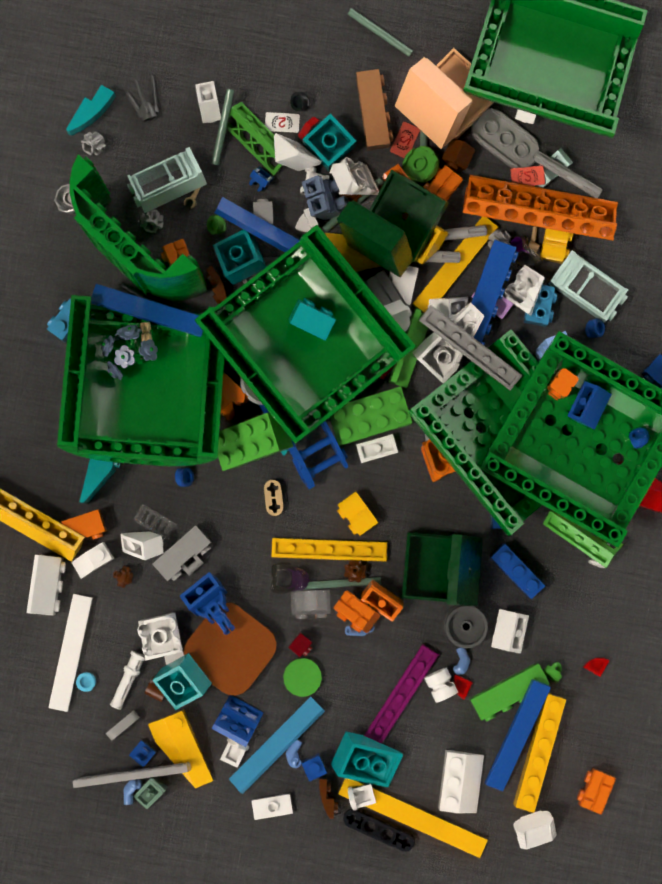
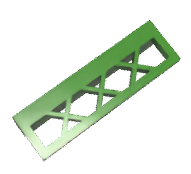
M242 102L236 104L230 109L229 119L232 116L237 121V127H233L228 122L226 129L273 176L276 175L283 165L278 163L274 168L270 164L269 157L275 159L274 134ZM243 130L250 134L251 140H246L243 137ZM256 144H260L263 147L264 153L257 151Z
M419 309L413 311L410 318L411 325L406 331V334L416 347L394 365L388 383L405 389L408 387L417 361L412 352L424 341L428 329L426 325L419 321L423 315Z
M550 510L543 525L605 568L610 565L614 556L624 545L621 543L619 548L613 549L607 545L609 542L594 536L588 530L553 510Z

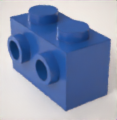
M584 381L568 413V417L581 425L595 430L612 394L597 385Z

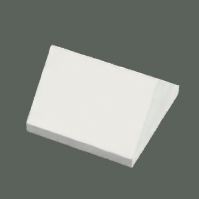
M277 133L274 135L275 162L297 171L321 164L322 161L299 142Z

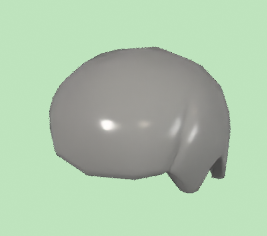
M70 184L63 185L57 190L54 201L59 211L73 213L75 210L70 197Z

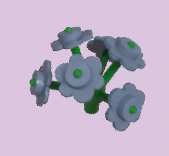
M129 325L118 329L114 338L110 335L102 344V355L107 357L109 352L115 351L116 357L114 362L116 365H113L110 361L107 362L108 372L113 378L122 379L123 375L119 371L122 367L127 368L128 365H133L135 362L142 364L144 359L146 361H154L157 358L158 348L151 339L142 341L139 351L136 349L134 339H137L142 332L137 325ZM114 340H125L126 345L121 346V348L113 346Z

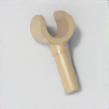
M200 188L194 190L191 196L184 200L185 206L190 199L193 201L191 209L196 206L195 199Z
M533 227L532 237L527 247V251L534 255L540 247L539 244L535 243L538 227Z

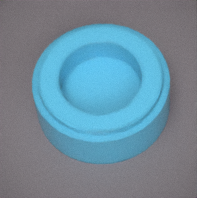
M90 672L81 673L77 677L76 685L83 692L91 691L96 685V678Z

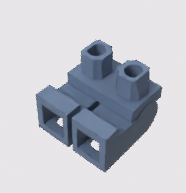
M317 175L302 182L312 217L322 220L332 219L339 216L349 203V199L346 196L339 197L338 192L340 191L335 180H322V177Z

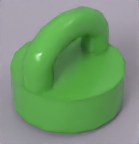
M212 215L208 218L207 229L211 234L215 235L226 231V223L221 216Z
M559 662L553 663L552 666L547 665L543 670L545 676L555 683H558L562 678L560 674L562 666Z

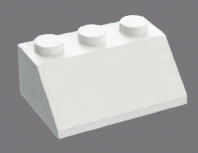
M35 555L27 613L53 616L56 612H59L60 600H58V594L63 589V581H60L61 573H65L66 562H63L64 558Z
M445 750L438 804L439 811L477 813L484 755Z

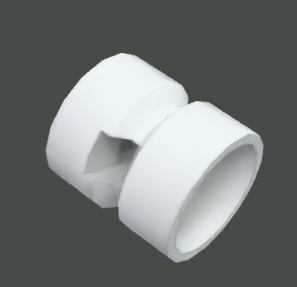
M447 667L424 677L428 687L433 689L431 694L436 703L458 693L454 682H450L451 675Z

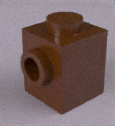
M453 139L449 142L442 160L448 163L447 167L452 170H466L475 149L465 141Z

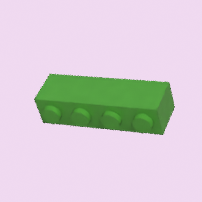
M536 662L474 695L469 700L480 720L485 719V721H489L496 717L495 713L501 710L506 712L513 708L512 704L518 701L521 703L532 679L547 685L550 683L540 664Z

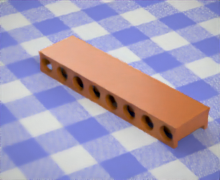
M470 175L465 190L462 213L613 241L617 227L616 213L618 202Z

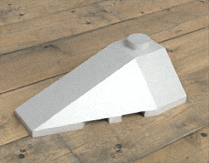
M470 302L450 320L474 337L484 315ZM435 332L412 352L417 360L442 383H445L458 369L459 362L463 356L461 352Z

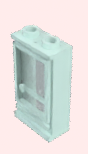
M190 147L178 155L163 160L132 176H127L130 181L127 186L132 195L136 194L133 197L137 207L142 206L144 213L207 184Z
M573 250L548 283L591 315L600 318L603 323L613 319L617 313L615 311L617 305L620 304L622 306L628 297L625 295L628 291L627 288L611 279L577 255Z

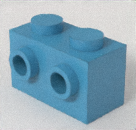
M542 285L532 316L525 312L523 323L546 327L548 322H552L554 312L551 311V306L556 303L557 293L554 292L555 287Z
M71 299L65 300L59 307L60 312L57 316L51 317L47 323V330L64 343H66L68 336Z

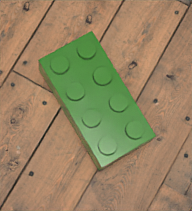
M401 386L348 402L330 417L339 447L412 424Z
M268 412L219 431L218 458L222 471H226L293 447L291 438Z

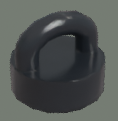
M295 92L292 94L290 104L293 110L304 111L309 109L310 101L305 93Z

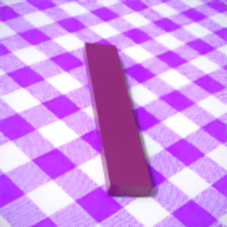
M424 644L421 645L363 736L381 744L383 743L439 654Z

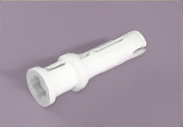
M131 651L130 660L123 668L125 673L110 703L112 707L119 710L122 709L135 677L140 675L139 670L143 661H146L145 656L136 651Z

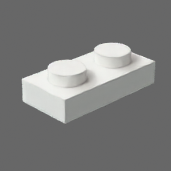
M393 434L356 444L361 463L398 453Z

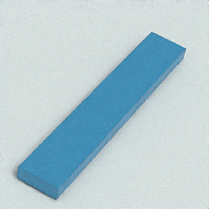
M310 697L229 778L231 783L243 794L325 710Z

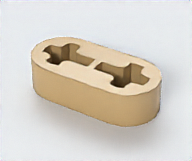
M269 480L264 485L266 510L270 515L278 516L283 511L282 489L278 481ZM270 483L278 486V490H275V497H272L271 491L267 490V487H270ZM272 499H276V504L280 505L277 513H273V510L269 509V506H272Z

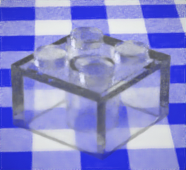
M330 590L291 591L292 615H296V619H307L308 615L314 614L315 618H327V614H331Z

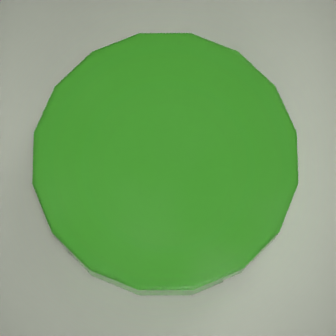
M419 146L418 148H413L406 154L403 160V171L415 183H426L436 175L439 168V158L430 147Z
M297 658L290 662L285 668L283 675L287 690L299 697L315 693L320 687L322 680L318 665L307 658Z

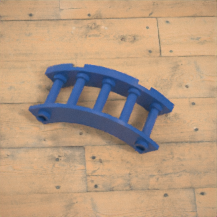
M259 405L264 414L269 412L264 405ZM326 421L321 424L327 436L326 438L303 451H298L292 441L293 447L288 449L293 457L292 462L308 489L315 486L313 481L314 475L340 461L345 469L348 468L346 462L348 456L343 448L340 449ZM331 444L335 452L334 456L311 469L306 467L304 463L306 457Z

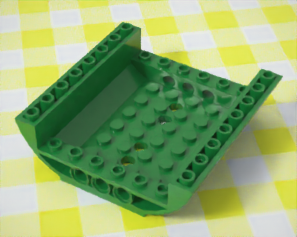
M78 154L70 175V197L76 213L74 219L91 243L148 298L154 296L163 300L182 301L207 293L206 281L200 271L198 262L192 256L186 257L182 253L165 271L166 266L158 258L154 261L149 256L151 252L143 244L139 246L134 242L136 237L128 230L124 232L120 228L122 224L114 216L109 218L105 214L107 211L105 207L112 201L109 196L111 193L101 179L102 177L99 175L100 173L97 171L94 163L88 157L82 158Z
M509 330L488 348L522 375L511 390L507 389L471 361L408 411L410 416L507 536L517 531L524 524L523 521L542 505L480 469L500 428L538 364L537 360L512 330ZM464 410L470 413L471 418H467L464 415ZM553 415L545 417V423L548 426L555 424L556 419ZM565 424L562 427V433L566 436H569L573 431L569 424ZM476 425L482 428L483 433L477 431ZM600 443L596 446L597 454L602 455L606 452L604 444Z
M558 331L500 428L480 469L619 548L628 532L626 528L662 467V389ZM566 368L577 376L579 380L571 388L572 390L567 397L555 400L548 394L547 386L559 370ZM584 381L597 385L612 394L595 430L581 425L568 417V413ZM547 415L555 417L556 422L553 426H548L545 423ZM565 424H569L573 429L569 436L562 433V427ZM636 428H645L649 433L650 439L645 446L636 449L630 442L629 434ZM600 443L606 446V452L603 455H599L596 452V446ZM616 453H620L623 456V462L619 465L613 462V456Z

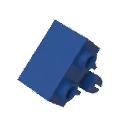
M208 572L180 595V598L192 613L208 619L211 624H214L216 621L225 635L231 633L229 629L231 631L235 629L234 625L227 618V614L223 611L229 612L225 596L228 592L219 579L211 572Z

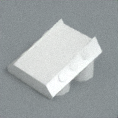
M346 157L340 163L332 164L329 173H332L340 191L339 194L378 195L377 185L368 166L363 162L358 161L354 163L352 159Z
M524 265L517 273L515 282L509 284L505 289L506 299L532 316L545 277Z
M175 612L138 621L139 627L137 631L142 639V651L145 655V660L183 651Z
M540 810L520 817L513 824L520 848L530 849L551 842L557 836L554 818L549 811Z

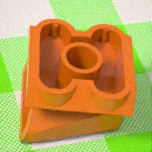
M223 371L221 414L227 420H231L235 416L233 404L246 406L249 399L246 393H243L242 389Z
M430 439L422 442L421 451L432 482L440 480L449 473L456 472Z

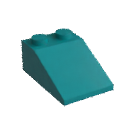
M90 459L80 502L89 504L116 472V468H120L121 463Z
M346 731L331 762V766L338 777L389 787L403 757V753L366 736Z

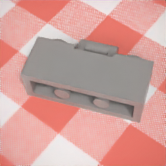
M195 525L152 565L167 581L171 579L175 581L182 575L180 572L182 569L190 576L204 563L197 555L201 553L203 556L211 549L209 545L212 542ZM193 557L195 561L187 567L185 563Z

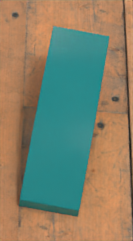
M101 85L92 101L85 97L66 128L67 133L71 136L75 135L99 119L115 100V92Z

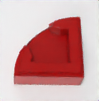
M316 117L309 119L300 130L298 137L302 140L315 128L319 120Z
M593 658L587 661L583 668L601 677L610 660Z
M455 674L453 682L458 690L457 694L465 700L473 682Z

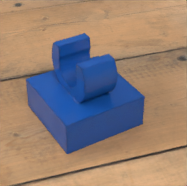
M259 166L250 174L249 177L252 179L249 185L252 186L255 182L259 183V188L257 189L259 192L271 184L274 177Z
M141 740L129 756L144 768L156 751Z

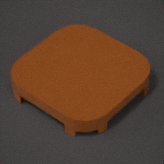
M226 602L229 612L223 611L227 614V618L234 625L235 629L233 631L229 629L231 633L225 635L216 621L214 624H211L205 618L188 639L184 647V655L188 653L212 682V685L227 695L236 696L244 693L256 680L273 657L277 642L270 629L238 605Z

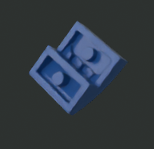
M229 695L212 729L246 747L263 712Z

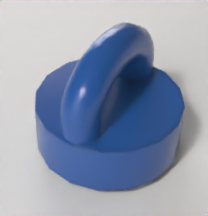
M600 318L589 320L585 327L586 335L589 338L602 337L605 332L603 321Z
M639 427L630 432L629 439L633 447L638 449L647 444L650 436L647 429Z
M178 468L175 472V481L180 487H189L194 481V474L190 468Z

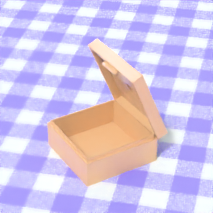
M455 48L437 65L424 57L411 67L395 104V107L441 149L453 139L457 140L494 103L466 94L463 91L471 63Z

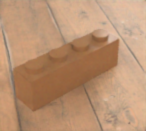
M379 69L356 72L367 151L389 148L390 142L393 141L392 130H388L387 123H390L389 111L385 112L384 106L387 105L386 93H382V86H385L384 76L380 75Z

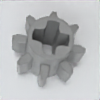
M88 132L84 135V139L81 140L84 152L90 154V156L94 153L96 156L103 152L102 149L106 147L103 136L97 132L93 134Z
M154 209L146 214L142 213L140 227H143L146 232L156 233L158 228L162 229L164 216Z
M496 230L488 237L490 240L488 246L491 249L494 239L511 245L509 243L511 236L507 231L502 233L500 230Z

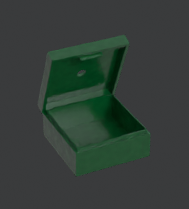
M391 169L370 210L354 200L353 202L349 201L337 217V221L349 247L401 277L412 261H418L449 202ZM405 212L408 213L406 220L402 218V214Z
M407 532L401 598L447 602L448 605L477 606L483 538L456 534L443 536Z

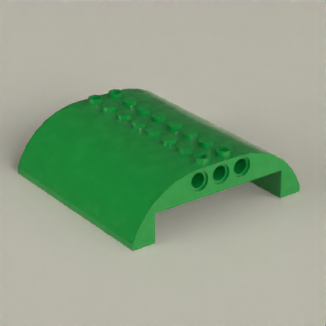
M491 0L463 91L469 95L613 138L619 120L617 114L636 43L644 26L648 10L616 0Z
M315 225L306 232L297 244L213 309H207L195 319V322L295 444L339 411L416 347L318 225ZM306 298L314 302L316 308L321 309V307H325L332 311V316H334L336 321L326 341L290 324L288 319L298 299L303 301Z
M71 295L57 446L77 456L116 463L190 466L216 460L218 458L224 356L204 331L202 337H197L150 322L152 340L158 348L156 360L146 361L144 359L142 364L135 362L133 365H128L127 368L122 367L119 371L123 377L119 380L118 378H113L108 372L107 362L110 361L113 365H116L114 362L116 355L114 350L109 352L107 357L102 355L103 350L101 348L104 340L108 339L110 335L114 338L117 330L122 327L137 325L140 328V323L149 321L101 306L91 305L90 296ZM141 333L137 339H134L138 351L142 342ZM124 339L114 340L113 346L117 348L126 345Z

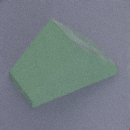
M151 777L133 797L148 809L168 787L158 777Z

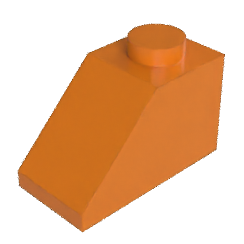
M99 509L61 521L66 527L87 538L92 537L93 540L104 537L103 533L107 532L101 510Z

